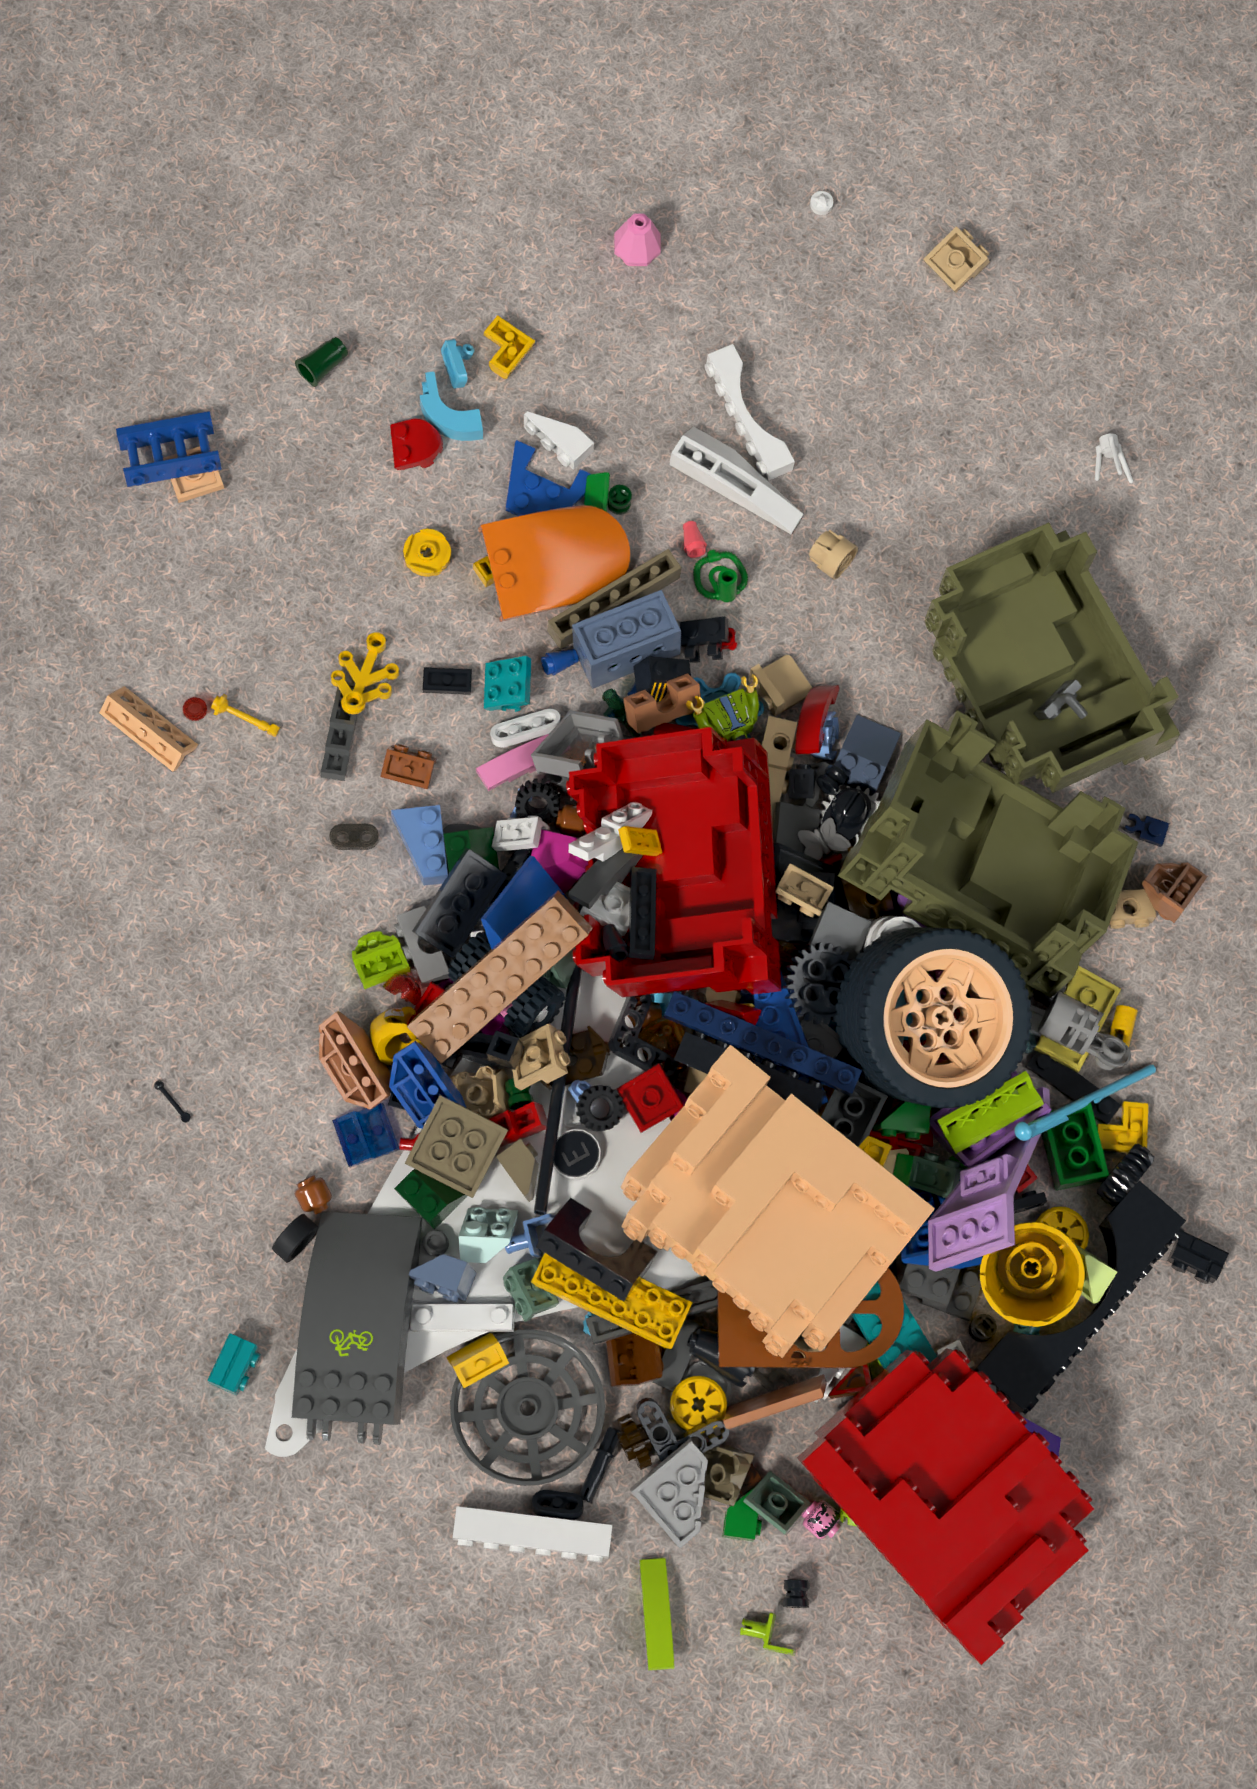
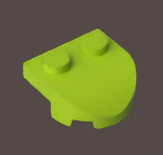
M381 931L368 933L358 940V945L355 950H352V959L364 990L411 972L400 942L394 935H383Z

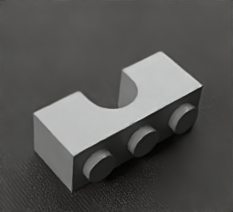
M425 906L397 915L398 923L394 924L398 938L403 937L406 946H403L402 949L406 960H412L414 968L410 970L415 983L420 982L422 989L428 987L431 982L437 984L449 979L448 967L442 951L432 954L423 952L418 946L423 938L412 932L425 912Z

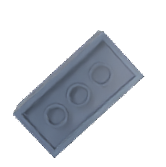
M662 590L572 625L573 649L577 652L579 662L592 689L634 673L633 666L648 656L672 658L680 655L681 630Z

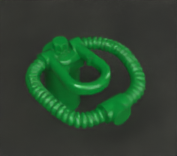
M714 549L710 550L705 557L695 563L693 569L695 586L698 592L705 598L707 597V599L721 600L726 603L732 602L748 583V574L738 556L729 551L716 552ZM724 558L731 559L741 574L740 584L737 586V573L733 569L716 566L711 569L708 575L709 582L715 593L707 591L701 583L700 571L702 566L708 562L710 564ZM720 571L717 583L715 582L713 576L716 572Z

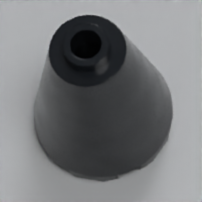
M698 1329L696 1333L692 1332L690 1334L687 1346L690 1347L689 1352L736 1386L742 1388L747 1384L743 1380L746 1375L752 1376L755 1367H719L717 1331Z

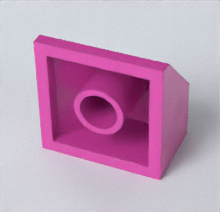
M541 829L538 848H533L531 856L537 859L565 894L585 872V866L588 865V861L568 853L569 843L577 840V838Z

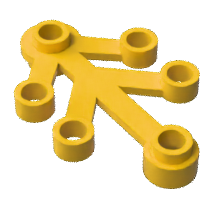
M379 632L369 634L366 639L368 653L361 671H359L353 661L351 652L342 651L339 653V664L342 667H346L355 682L353 691L345 681V673L343 671L335 670L331 673V683L338 687L344 696L341 700V705L348 714H359L365 709L366 703L377 698L388 699L392 695V688L388 683H381L376 689L363 693L365 687L385 678L394 680L399 676V667L394 663H389L385 668L371 673L377 655L386 648L385 636ZM374 643L380 644V646H372V645H373ZM348 657L349 660L344 661L342 658ZM389 670H395L396 672H395V673H389L388 671H389ZM335 677H341L342 679H341V680H335L334 678H335ZM386 689L388 692L382 693L381 690Z

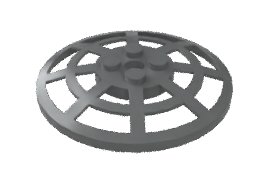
M534 1329L502 1333L495 1338L500 1344L513 1340L515 1356L507 1358L509 1364L481 1379L482 1381L475 1394L474 1411L458 1412V1401L462 1385L458 1377L455 1379L450 1400V1416L455 1437L468 1459L482 1472L494 1479L520 1486H535L556 1481L579 1467L590 1455L599 1439L605 1416V1396L601 1380L587 1356L574 1344L561 1336ZM524 1339L544 1340L560 1346L565 1351L557 1362L543 1356L525 1355ZM573 1356L587 1371L593 1383L595 1393L580 1396L574 1380L564 1369ZM527 1363L541 1364L551 1370L543 1381L528 1377ZM516 1364L518 1379L505 1386L495 1378L503 1369ZM559 1376L567 1384L572 1397L557 1400L551 1386ZM487 1386L500 1394L497 1408L481 1410L482 1398ZM522 1403H533L535 1406L534 1413L530 1416L523 1415L520 1411ZM597 1404L595 1427L587 1445H584L574 1438L581 1419V1406ZM574 1408L573 1420L568 1432L555 1424L558 1410ZM498 1419L500 1425L505 1430L496 1442L487 1433L483 1420ZM475 1421L481 1438L491 1448L482 1460L468 1446L461 1431L460 1423ZM549 1432L560 1440L552 1449L539 1454L538 1438ZM513 1437L526 1440L528 1455L514 1454L504 1448ZM566 1446L580 1454L565 1468L542 1477L540 1461H545L557 1455ZM499 1455L513 1462L530 1463L532 1478L511 1477L495 1471L490 1466Z

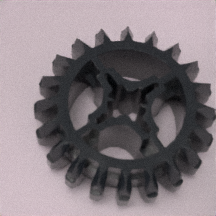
M1139 1143L1135 1144L1097 1189V1194L1112 1207L1118 1205L1154 1162L1155 1156L1145 1146L1143 1147Z

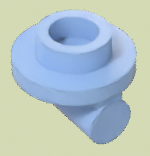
M575 1080L568 1087V1091L578 1103L579 1095H582L583 1091L590 1088L591 1085L586 1081Z

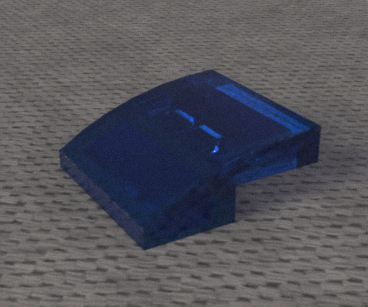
M383 1103L378 1104L373 1109L366 1108L359 1112L353 1111L332 1120L348 1167H353L400 1150Z

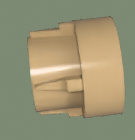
M829 529V531L822 533L809 552V559L818 565V569L836 580L852 563L857 554L858 547L841 534L838 536Z

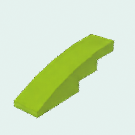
M666 1558L643 1559L639 1561L648 1671L674 1669Z

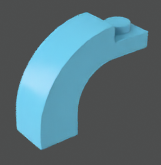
M435 371L426 372V381L422 382L423 395H420V407L426 421L434 426L440 434L454 440L474 441L483 439L480 410L457 411L447 407L439 397Z

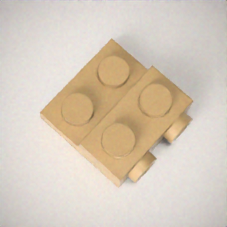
M957 226L923 259L955 293L971 277L974 279L990 263L987 257L989 255L988 251L982 245L977 247L972 242L973 236L966 229L961 231Z
M548 1023L520 1038L525 1048L516 1069H512L516 1088L523 1090L540 1080L548 1084L568 1073L567 1065L570 1064V1058L563 1049L566 1037L561 1030Z

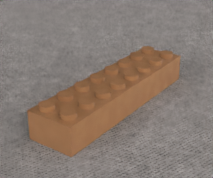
M557 891L416 1015L407 1027L442 1064L587 937L592 930L591 925Z

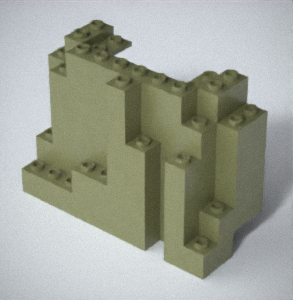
M1049 522L947 567L939 587L941 596L931 601L924 621L930 633L933 632L936 637L932 649L933 655L938 662L941 661L947 681L953 683L957 700L960 703L963 702L966 707L964 714L978 722L975 730L996 741L995 746L988 752L992 764L997 765L1000 771L1004 769L1007 777L1012 778L1015 784L1035 776L1037 780L1041 778L1045 787H1049L1051 792L1054 793L1121 761L1124 765H1127L1142 757L1147 761L1172 748L1180 733L1169 715V712L1179 698L1169 678L1166 676L1158 680L1155 687H1153L1089 572L1097 550L1087 532L1085 531L1070 538L1066 530L1055 534ZM1076 679L1082 686L1076 692V699L1088 712L1086 717L1080 719L1066 703L1060 708L1061 713L1052 720H1039L1033 714L1065 681Z
M958 710L942 727L926 719L905 743L878 809L867 820L859 841L847 854L838 876L879 900H882L891 889L908 898L902 913L926 927L961 929L986 937L991 940V943L997 944L1000 950H1004L1008 954V958L1014 961V966L1020 970V976L1024 978L1026 984L1051 998L1075 976L1082 954L1107 932L1139 843L1118 830L1125 808L1106 796L1097 801L1082 791L1064 808H1061L1020 783L1015 784L1013 779L1008 778L1007 775L981 761L995 746L996 741L975 730L978 724L977 721Z

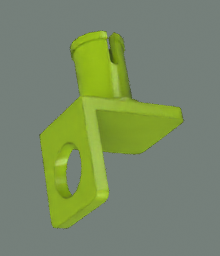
M770 1612L766 1623L743 1618L742 1625L752 1629L741 1627L740 1635L763 1639V1648L765 1650L795 1656V1651L792 1649L770 1645L776 1618L774 1613Z

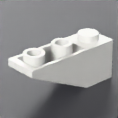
M528 411L524 414V428L532 436L536 434L541 439L540 442L546 450H553L558 455L557 458L563 466L567 467L569 465L574 470L593 453L594 442L578 427Z

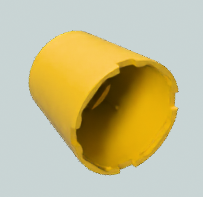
M1036 1222L1014 1225L1015 1245L982 1257L980 1282L983 1293L990 1306L1000 1316L1012 1323L1033 1327L1052 1324L1067 1315L1081 1296L1085 1277L1081 1255L1067 1235L1050 1225ZM1026 1262H1036L1038 1264L1036 1265L1037 1270L1035 1272L1032 1270L1026 1271L1024 1269L1027 1267Z

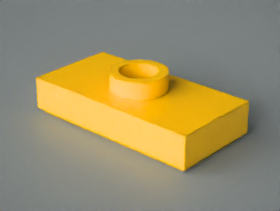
M628 826L618 829L624 853L657 856L662 853L656 830Z

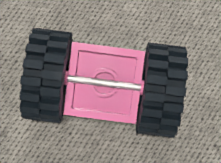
M485 930L482 933H477L475 938L471 937L469 943L462 946L463 949L455 955L456 959L452 960L450 964L452 966L448 970V977L453 982L491 950ZM540 977L500 1012L505 1020L504 1025L519 1038H522L548 1023H552L554 1021L553 1018L559 1014V1009L563 1007L565 994L547 978Z

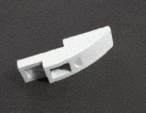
M637 802L629 803L603 817L600 828L569 843L568 853L586 861L593 858L601 861L607 860L623 848L618 829L624 826L643 828L651 817L652 810Z

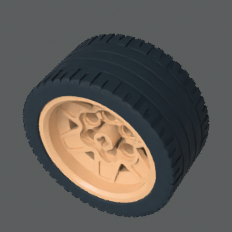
M904 928L893 931L891 934L883 935L881 939H876L872 942V945H868L863 949V953H859L856 961L851 963L849 971L844 975V981L841 982V990L837 996L836 1031L839 1033L838 1040L843 1047L841 1049L847 1057V1062L849 1065L862 1070L859 1078L863 1082H867V1085L900 1101L936 1108L963 1107L966 1104L971 1105L976 1103V1101H981L987 1095H992L996 1089H1000L1004 1082L1010 1079L1012 1072H1015L1018 1068L1017 1065L1023 1059L1022 1055L1023 1052H1026V1044L1030 1038L1029 1030H1031L1032 1023H1030V1018H1032V1011H1030L1031 1001L1028 999V988H1025L1026 983L1024 978L1020 976V970L1014 966L1015 963L1011 958H1008V954L1004 950H1000L997 944L991 943V940L979 934L961 929ZM942 970L943 973L934 982L927 971ZM944 987L946 990V996L942 1000L940 997V990ZM904 989V999L907 1004L895 1008L898 997ZM919 990L923 994L920 1002L916 999V994ZM967 991L971 998L966 997ZM956 1008L960 1011V1016L957 1020H955L953 1015ZM909 1013H911L913 1021L908 1026V1024L906 1023V1017ZM946 1031L950 1034V1039L947 1043L944 1041ZM922 1034H925L927 1040L925 1045L922 1046L920 1044V1037ZM898 1036L908 1037L909 1053L902 1046ZM941 1053H944L949 1058L936 1063Z

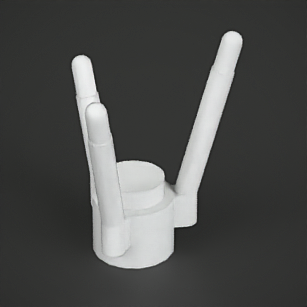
M1116 434L1101 436L1099 438L1100 445L1095 447L1097 454L1095 480H1099L1102 454H1104L1106 458L1113 457L1118 475H1122V464L1129 483H1133L1121 444L1118 442V436Z

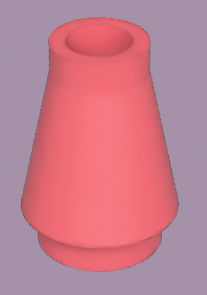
M695 521L684 523V552L690 558L701 557L706 553L707 544L697 527V523Z

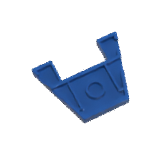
M516 440L506 511L516 516L571 507L585 496L586 479L590 473L580 469L571 488L567 489L526 470L536 449Z

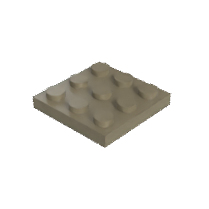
M439 1095L405 1164L473 1198L508 1129Z

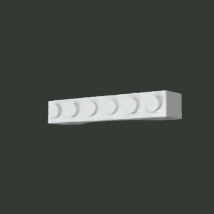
M731 344L708 354L705 370L708 376L713 377L716 381L715 389L719 397L723 396L727 402L725 403L726 411L730 417L734 416L737 422L735 426L740 436L744 435L749 455H754L757 460L756 467L761 475H765L767 481L792 471L795 461L785 442L763 430L747 411L740 388L743 362L734 345Z

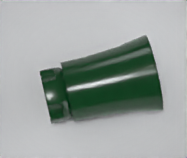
M335 337L325 341L307 355L295 360V366L299 374L311 386L316 387L333 368L343 361V358L348 355V350L343 342Z

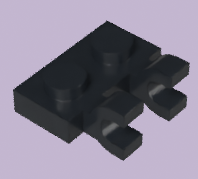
M726 616L680 622L681 646L685 647V659H689L690 663L700 662L699 645H708L707 655L712 656V660L723 659L722 643L729 642L728 618Z

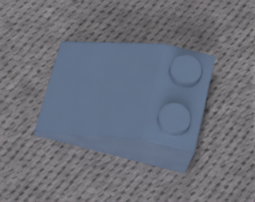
M856 715L834 764L846 774L847 781L845 785L852 788L860 786V790L863 792L869 788V795L873 796L877 791L901 733Z

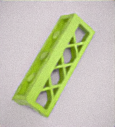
M1024 1071L1006 1081L992 1095H987L985 1099L976 1101L974 1104H966L937 1121L944 1137L955 1154L1039 1108L1044 1103L1034 1088L1027 1071ZM1023 1082L1026 1083L1018 1089H1015L1018 1085L1022 1084ZM1001 1096L1000 1099H998V1100H996L995 1102H993V1100H994L995 1098ZM977 1108H979V1110H978L977 1112L971 1114L972 1111H974V1110H976ZM957 1121L954 1125H952V1126H950V1127H948V1128L946 1127L947 1125L951 1124L952 1122Z

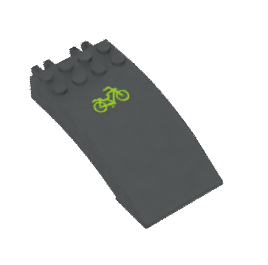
M322 1212L310 1260L302 1307L291 1418L307 1419L306 1438L308 1440H313L316 1436L317 1420H323V1441H330L333 1421L358 1422L357 1441L361 1444H364L367 1438V1423H373V1442L375 1445H380L383 1424L400 1425L406 1346L415 1281L409 1276V1272L419 1266L422 1217Z

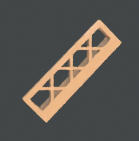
M125 686L109 694L99 712L172 772L177 770L184 757L193 752L198 746L196 742ZM124 696L130 702H126L120 697ZM139 712L145 713L149 717L143 716ZM158 727H163L167 732L160 730ZM176 741L182 742L186 747L183 748Z

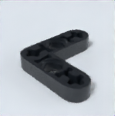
M639 995L642 1004L636 1010H633V1008L636 1007L638 1002L635 998L637 996L627 997L608 1044L611 1052L644 1071L658 1064L663 1069L661 1063L665 1062V1067L668 1069L665 1071L667 1077H670L677 1070V1063L674 1058L638 1038L652 1002L651 995ZM629 1015L634 1018L636 1023L634 1028L626 1025V1016ZM624 1034H628L627 1036H625L623 1040V1044L625 1045V1047L620 1048V1042H618V1040L621 1039L624 1036ZM639 1049H644L648 1053L647 1061L639 1059L637 1054Z
M643 1398L636 1405L637 1416L661 1462L668 1456V1450L674 1452L679 1448L678 1444H684L691 1437L695 1436L701 1439L698 1449L704 1453L723 1443L729 1436V1429L725 1428L723 1420L712 1418L675 1438L664 1414L654 1399ZM646 1405L653 1408L652 1414L656 1420L652 1423L646 1413L642 1414L645 1411L644 1407ZM715 1425L722 1428L719 1436H716L715 1433L711 1434L714 1431L713 1427ZM656 1427L666 1428L667 1432L664 1438L655 1439L653 1437V1431ZM705 1431L706 1435H709L707 1437L710 1441L707 1443L704 1436L701 1434V1432Z

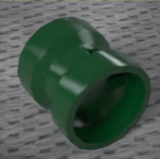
M620 484L610 489L608 493V508L612 513L622 515L629 511L632 499L631 490L627 486Z
M514 1078L505 1083L506 1092L510 1095L508 1104L511 1110H517L533 1102V1096L529 1093L531 1086L519 1090L515 1087Z

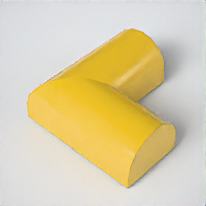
M498 315L484 331L486 338L501 347L489 361V367L494 373L503 379H507L534 346L535 340Z

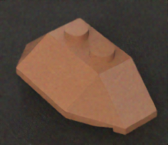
M1188 862L1181 863L1180 865L1175 863H1157L1142 882V885L1153 908L1158 911L1159 915L1165 920L1175 923L1208 876Z
M335 1012L319 1025V1060L344 1101L367 1109H373L390 1096L389 1069L379 1060L365 1030L341 1012Z

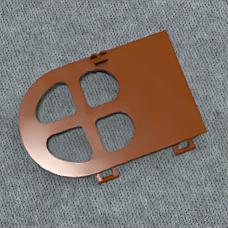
M888 1268L878 1280L880 1286L879 1298L874 1301H861L852 1312V1314H874L881 1321L882 1328L880 1334L865 1348L854 1352L844 1351L840 1345L839 1329L828 1342L825 1350L821 1352H807L793 1344L783 1358L779 1355L774 1356L765 1348V1344L762 1341L768 1333L765 1331L761 1332L752 1325V1320L748 1318L751 1312L747 1309L739 1308L733 1302L734 1298L726 1292L722 1293L717 1290L719 1367L854 1368L866 1365L882 1356L893 1345L900 1332L904 1316V1303L900 1286Z

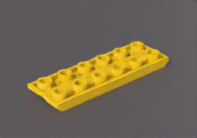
M544 1253L531 1280V1283L668 1349H672L692 1305L691 1301L645 1279L639 1281L623 1302Z

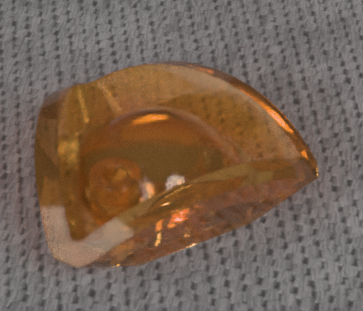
M662 1016L647 1025L639 1033L638 1038L675 1058L685 1033L680 1024ZM642 1049L644 1057L647 1061L648 1053L644 1049ZM676 1061V1071L683 1072L687 1065ZM665 1062L661 1063V1065L663 1066V1068L667 1069V1068L665 1067V1066H666V1063H665Z

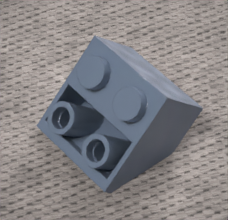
M443 1254L410 1270L409 1276L415 1281L414 1285L418 1286L419 1290L432 1295L436 1291L442 1294L444 1299L457 1303L458 1299L466 1302L476 1272L468 1262Z

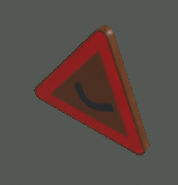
M870 1363L851 1368L828 1395L830 1399L847 1396L855 1397L873 1380Z

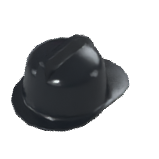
M846 788L839 791L824 813L822 824L827 818H832L836 826V834L842 835L847 840L854 838L871 811L869 797L862 790L856 788Z

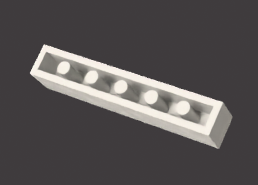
M457 1506L453 1540L458 1541L457 1545L473 1547L474 1542L484 1544V1549L499 1550V1546L510 1547V1552L525 1553V1549L535 1550V1555L551 1556V1552L561 1553V1558L577 1559V1555L587 1556V1561L602 1563L603 1558L608 1559L612 1525Z

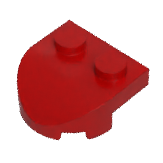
M410 419L390 425L394 468L396 470H405L417 466L426 468L434 464L433 460L443 449L442 436L434 426L422 419Z

